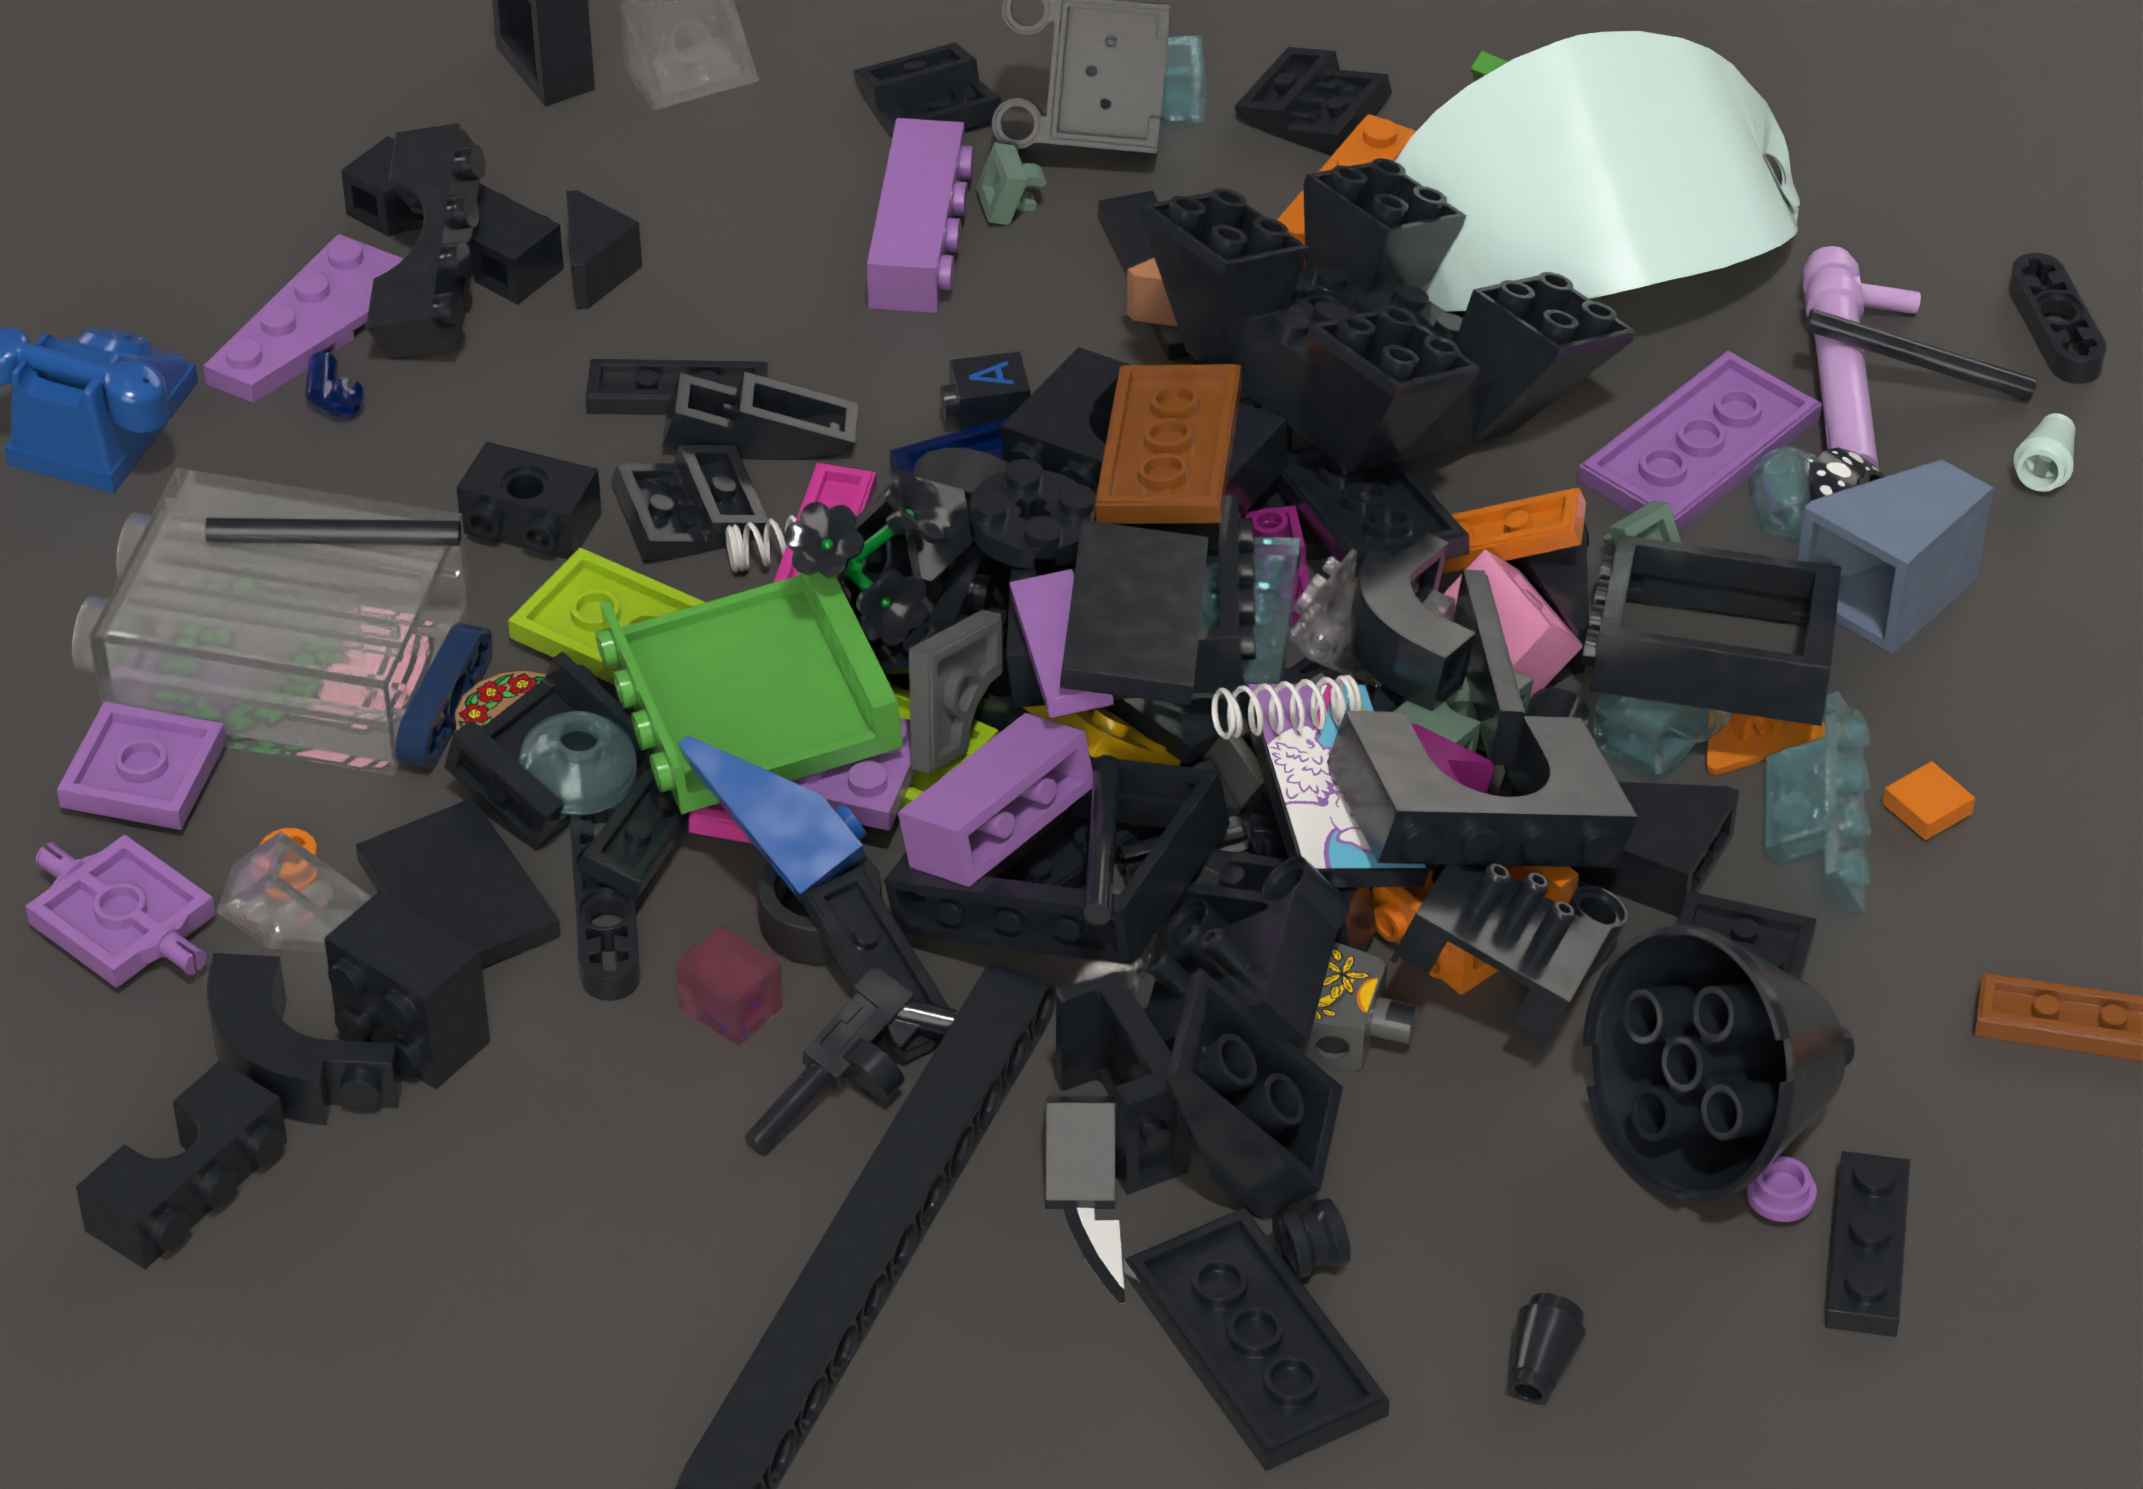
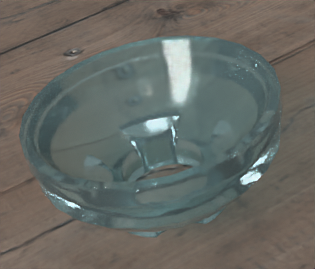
M587 711L562 712L545 718L529 731L520 751L519 763L564 803L561 813L585 815L611 808L628 794L636 777L635 750L632 740L626 731L616 722L602 715ZM583 731L591 734L597 740V744L589 750L580 752L566 748L560 739L567 733Z

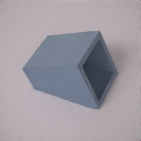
M1941 459L1812 500L1804 507L1797 560L1841 567L1836 623L1885 651L1894 654L1978 579L1994 487Z

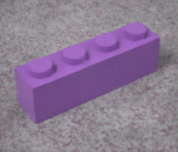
M896 118L867 260L869 309L938 313L942 290H952L954 256L948 254L959 252L961 219L955 217H965L968 184L967 182H962V180H972L974 170V146H964V122Z

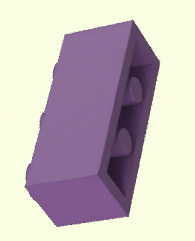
M1028 713L1020 716L898 812L909 866L967 887L974 884L1092 789L1093 770L1085 731Z

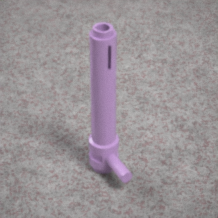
M1827 246L1814 251L1808 257L1807 263L1802 270L1807 317L1810 310L1814 308L1860 323L1864 307L1915 315L1920 307L1921 294L1919 291L1861 283L1858 263L1848 251L1841 247ZM1814 334L1828 449L1839 447L1856 452L1873 463L1879 470L1864 349Z

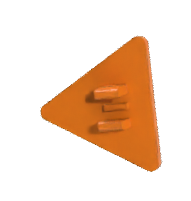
M1709 709L1706 771L1711 775L1717 776L1828 742L1832 737V727L1822 722V726Z

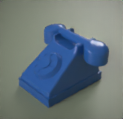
M15 327L0 328V386L12 383L11 439L4 446L7 465L115 494L166 426L168 419L172 418L197 385L196 364L187 362L182 355L152 348L149 340L142 336L115 329L85 328L80 335L56 339L46 333L42 334L33 344L30 343L29 336L21 329Z

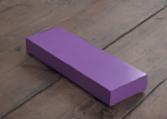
M1072 569L1009 582L1012 602L1049 718L1114 704L1113 695L1060 687L1074 582Z

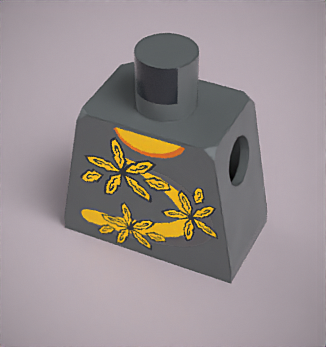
M1334 942L1309 1041L1302 1043L1296 1037L1289 1040V1042L1321 1069L1355 1072L1364 1067L1374 1037L1411 1044L1416 1029L1419 1006L1385 998L1387 964L1382 958Z

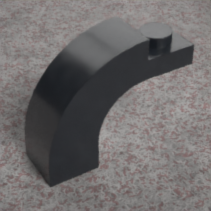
M1426 533L1407 549L1401 548L1395 555L1376 546L1366 555L1358 574L1348 618L1347 637L1351 650L1357 660L1376 680L1409 701L1434 711L1463 686L1476 632L1436 614L1425 606L1428 601L1437 595L1449 542Z
M213 953L207 980V1003L218 1060L281 1098L284 1118L308 1124L327 1125L331 1105L353 1106L356 1108H398L402 1083L396 1043L325 1040L303 1035L283 1022L287 1000L280 956Z

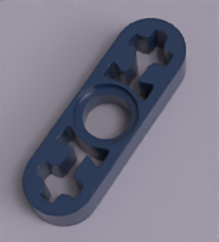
M459 622L451 627L401 719L395 745L396 759L399 763L426 769H433L437 765L456 730L455 711L462 696L478 682L482 681L487 671L492 651V635L488 628Z

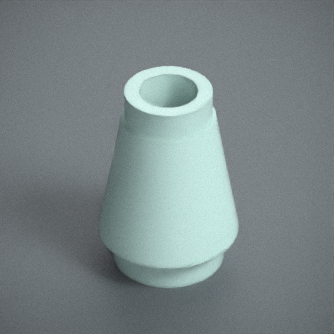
M2058 413L2047 415L2016 449L2013 459L2014 467L2020 481L2028 488L2040 492L2051 491L2065 484L2071 477L2074 467L2076 429L2070 418Z

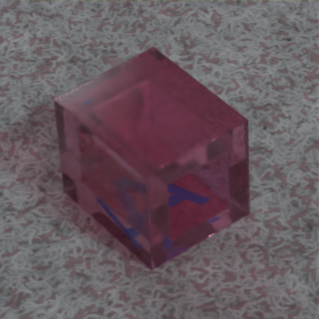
M723 926L716 929L701 943L690 946L676 963L679 1008L738 1047L783 1009L781 963Z

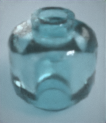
M1793 446L1781 447L1766 453L1756 463V468L1748 478V493L1759 524L1768 534L1786 535L1791 541H1800L1804 507L1812 501L1808 477L1810 464L1817 457L1816 455L1801 451Z

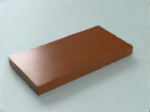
M1241 365L1120 366L1095 502L1096 522L1108 524L1222 523L1242 389Z

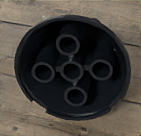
M1674 925L1655 928L1643 932L1622 946L1603 969L1589 1001L1583 1031V1046H1592L1593 1072L1596 1085L1586 1087L1595 1120L1605 1141L1618 1161L1641 1184L1655 1193L1677 1201L1686 1199L1698 1201L1717 1200L1733 1195L1751 1184L1832 1101L1842 1083L1845 1066L1852 1062L1855 1053L1852 1035L1846 1028L1841 1027L1832 1006L1817 990L1720 933L1694 925Z

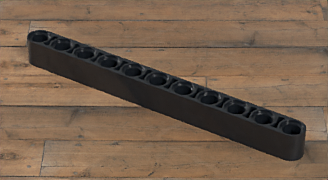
M995 963L989 964L984 970L685 1463L674 1489L777 1488L1044 1035L1056 1004L1057 985L1054 982Z

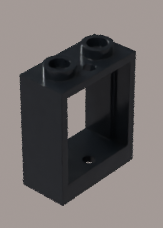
M492 0L496 48L545 107L595 90L588 0Z

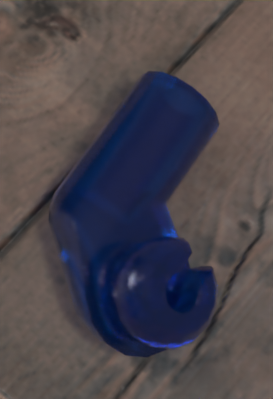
M327 352L312 354L308 360L305 395L308 402L336 418H347L357 413L360 409V403L364 398V389L361 384L356 381L354 386L349 388L347 386L349 377H341L336 380L338 363L332 354Z

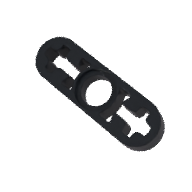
M2028 253L2018 257L2012 267L2009 294L2051 372L2059 379L2074 384H2085L2096 380L2102 373L2106 342L2063 264L2058 259L2043 253ZM2042 286H2043V287L2046 286V289H2045L2044 292H2041ZM2060 314L2071 320L2068 322H2057L2049 320L2043 315ZM2073 343L2072 350H2068L2069 344Z

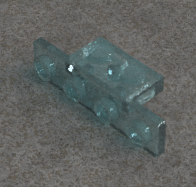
M1836 691L1826 695L1824 738L1767 756L1765 848L1776 864L1825 849L1826 879L1849 913L1853 915L1865 911V886L1871 883V872L1864 855V839L1869 838L1871 834L1870 822L1864 809V792L1870 790V778L1864 763V747L1870 744V734L1861 712L1857 709L1851 711L1841 694Z

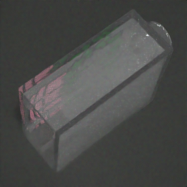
M176 468L153 514L134 512L127 518L117 549L116 568L118 581L109 598L89 596L83 602L74 626L72 656L74 665L78 670L96 673L101 706L105 701L224 723L227 740L224 747L395 776L400 765L396 759L395 745L401 719L451 627L457 622H464L472 605L462 514ZM206 518L460 521L461 543L460 546L207 543L205 539Z

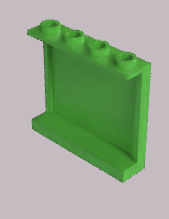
M797 571V576L625 627L620 626L609 601L600 603L604 629L595 632L600 657L605 668L616 666L618 671L613 672V679L623 709L634 706L636 712L631 713V719L641 750L653 749L654 754L650 755V763L658 789L661 793L671 790L681 814L719 803L683 758L678 743L686 736H691L790 781L904 747L898 700L837 578L829 579L819 572L808 576Z

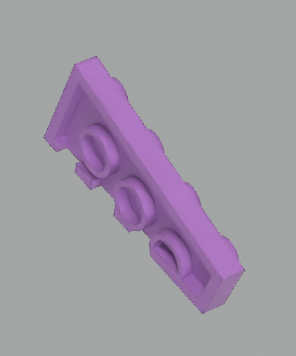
M338 234L203 365L205 384L255 403L312 367L311 357L317 353L330 349L336 351L354 340L353 331L367 323L373 278L389 271L404 258Z

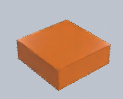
M1931 761L1885 787L1882 804L1926 841L1973 814L1976 797Z

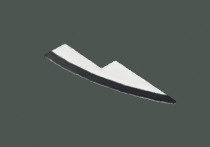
M1063 1207L1069 1229L1085 1260L1107 1291L1120 1304L1125 1303L1119 1220H1095L1094 1208Z

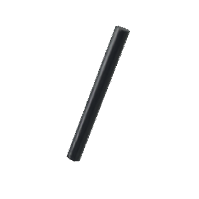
M1814 308L1810 310L1805 323V331L2024 400L2030 401L2036 389L2037 378Z
M206 518L205 539L207 543L460 546L461 523L460 521Z
M1112 755L1099 756L1094 762L1084 901V918L1092 925H1103L1111 917L1120 762Z

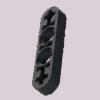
M597 793L577 801L572 807L570 815L581 983L584 990L596 999L615 1001L632 994L640 983L635 898L578 871L583 854L595 839L594 824L606 823L622 802L616 796ZM603 912H614L623 917L620 923L610 927H599L590 922L592 917ZM615 951L616 970L603 971L602 952Z

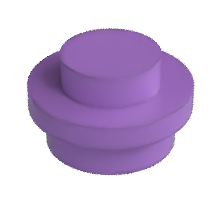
M1778 1156L1747 1186V1199L1751 1207L1761 1216L1773 1221L1790 1222L1801 1219L1811 1212L1816 1201L1817 1188L1810 1171L1803 1163L1790 1157Z

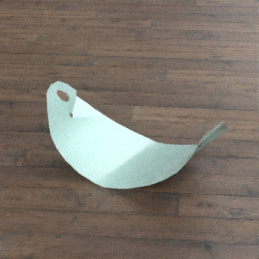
M1643 31L1580 34L1514 58L1468 85L1437 109L1410 138L1395 161L1405 168L1406 175L1425 187L1440 191L1447 197V203L1467 215L1463 227L1423 288V291L1429 296V301L1445 312L1466 311L1473 289L1500 284L1505 280L1514 281L1537 276L1542 272H1553L1565 276L1573 283V288L1588 299L1725 268L1783 245L1794 237L1798 231L1797 218L1800 199L1792 180L1789 152L1785 137L1767 102L1732 63L1707 47L1679 37ZM1765 154L1772 156L1777 161L1782 172L1783 181L1781 186L1769 161L1765 158Z

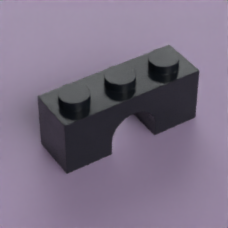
M220 1060L173 1101L180 1146L186 1151L173 1157L157 1159L146 1157L124 1144L76 1186L85 1232L145 1270L166 1251L176 1248L184 1240L192 1227L212 1209L224 1205L242 1182L261 1165H266L273 1161L287 1143L281 1098Z

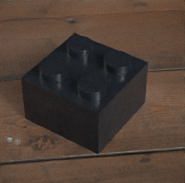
M381 891L377 892L324 937L329 969L328 977L331 982L335 1010V1024L348 1041L396 1043L400 1073L405 1076L413 1075L436 1090L490 1043L481 954L476 948Z

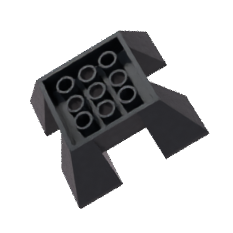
M1377 158L1370 163L1354 166H1336L1332 170L1306 175L1303 184L1305 244L1289 234L1286 225L1278 220L1265 217L1246 204L1247 200L1242 194L1231 189L1216 188L1209 193L1187 197L1174 196L1170 200L1144 204L1140 217L1186 352L1204 365H1241L1242 393L1247 394L1249 398L1263 406L1268 412L1286 418L1287 425L1352 473L1512 434L1633 342L1636 333L1633 328L1616 318L1617 314L1611 307L1603 303L1591 301L1575 290L1573 283L1568 278L1553 272H1542L1537 276L1514 281L1505 280L1500 284L1473 289L1463 318L1449 314L1429 301V296L1423 291V288L1463 227L1467 215L1447 203V197L1443 193L1421 185L1405 174L1406 170L1402 165L1389 159ZM1305 260L1306 269L1301 270Z

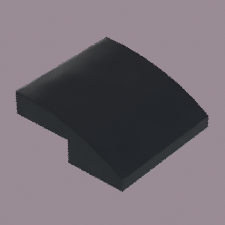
M956 42L853 70L855 82L866 103L891 138L893 137L896 118L964 122V129L992 122L994 112L1001 104V97L979 80L977 59Z
M1288 47L1238 101L1234 108L1239 118L1270 135L1303 147L1335 153L1367 114L1374 115L1392 94L1388 74L1340 70L1336 51Z
M679 445L674 463L616 464L612 484L644 560L688 557L727 548L725 531L728 525L733 527L736 524L739 527L742 540L744 528L748 522L753 523L757 527L760 535L764 534L768 518L736 445ZM751 528L749 531V540L755 538Z

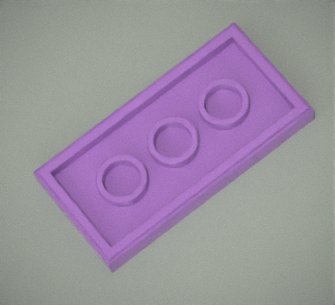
M1726 351L1579 465L1577 482L1631 514L1652 501L1669 502L1677 530L1680 532L1818 422L1821 417L1822 403L1734 353Z

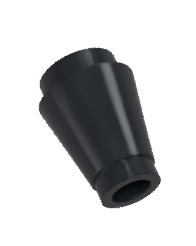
M1539 1293L1530 1298L1528 1305L1519 1309L1510 1371L1511 1378L1508 1384V1390L1516 1398L1532 1404H1543L1549 1400L1551 1391L1554 1390L1586 1335L1582 1324L1584 1314L1577 1304L1556 1294Z

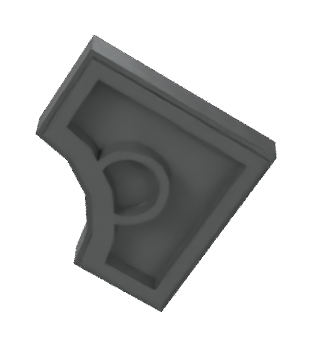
M981 610L909 648L912 770L930 774L966 754L968 751L969 731L977 705L989 684L1002 674L1001 614Z

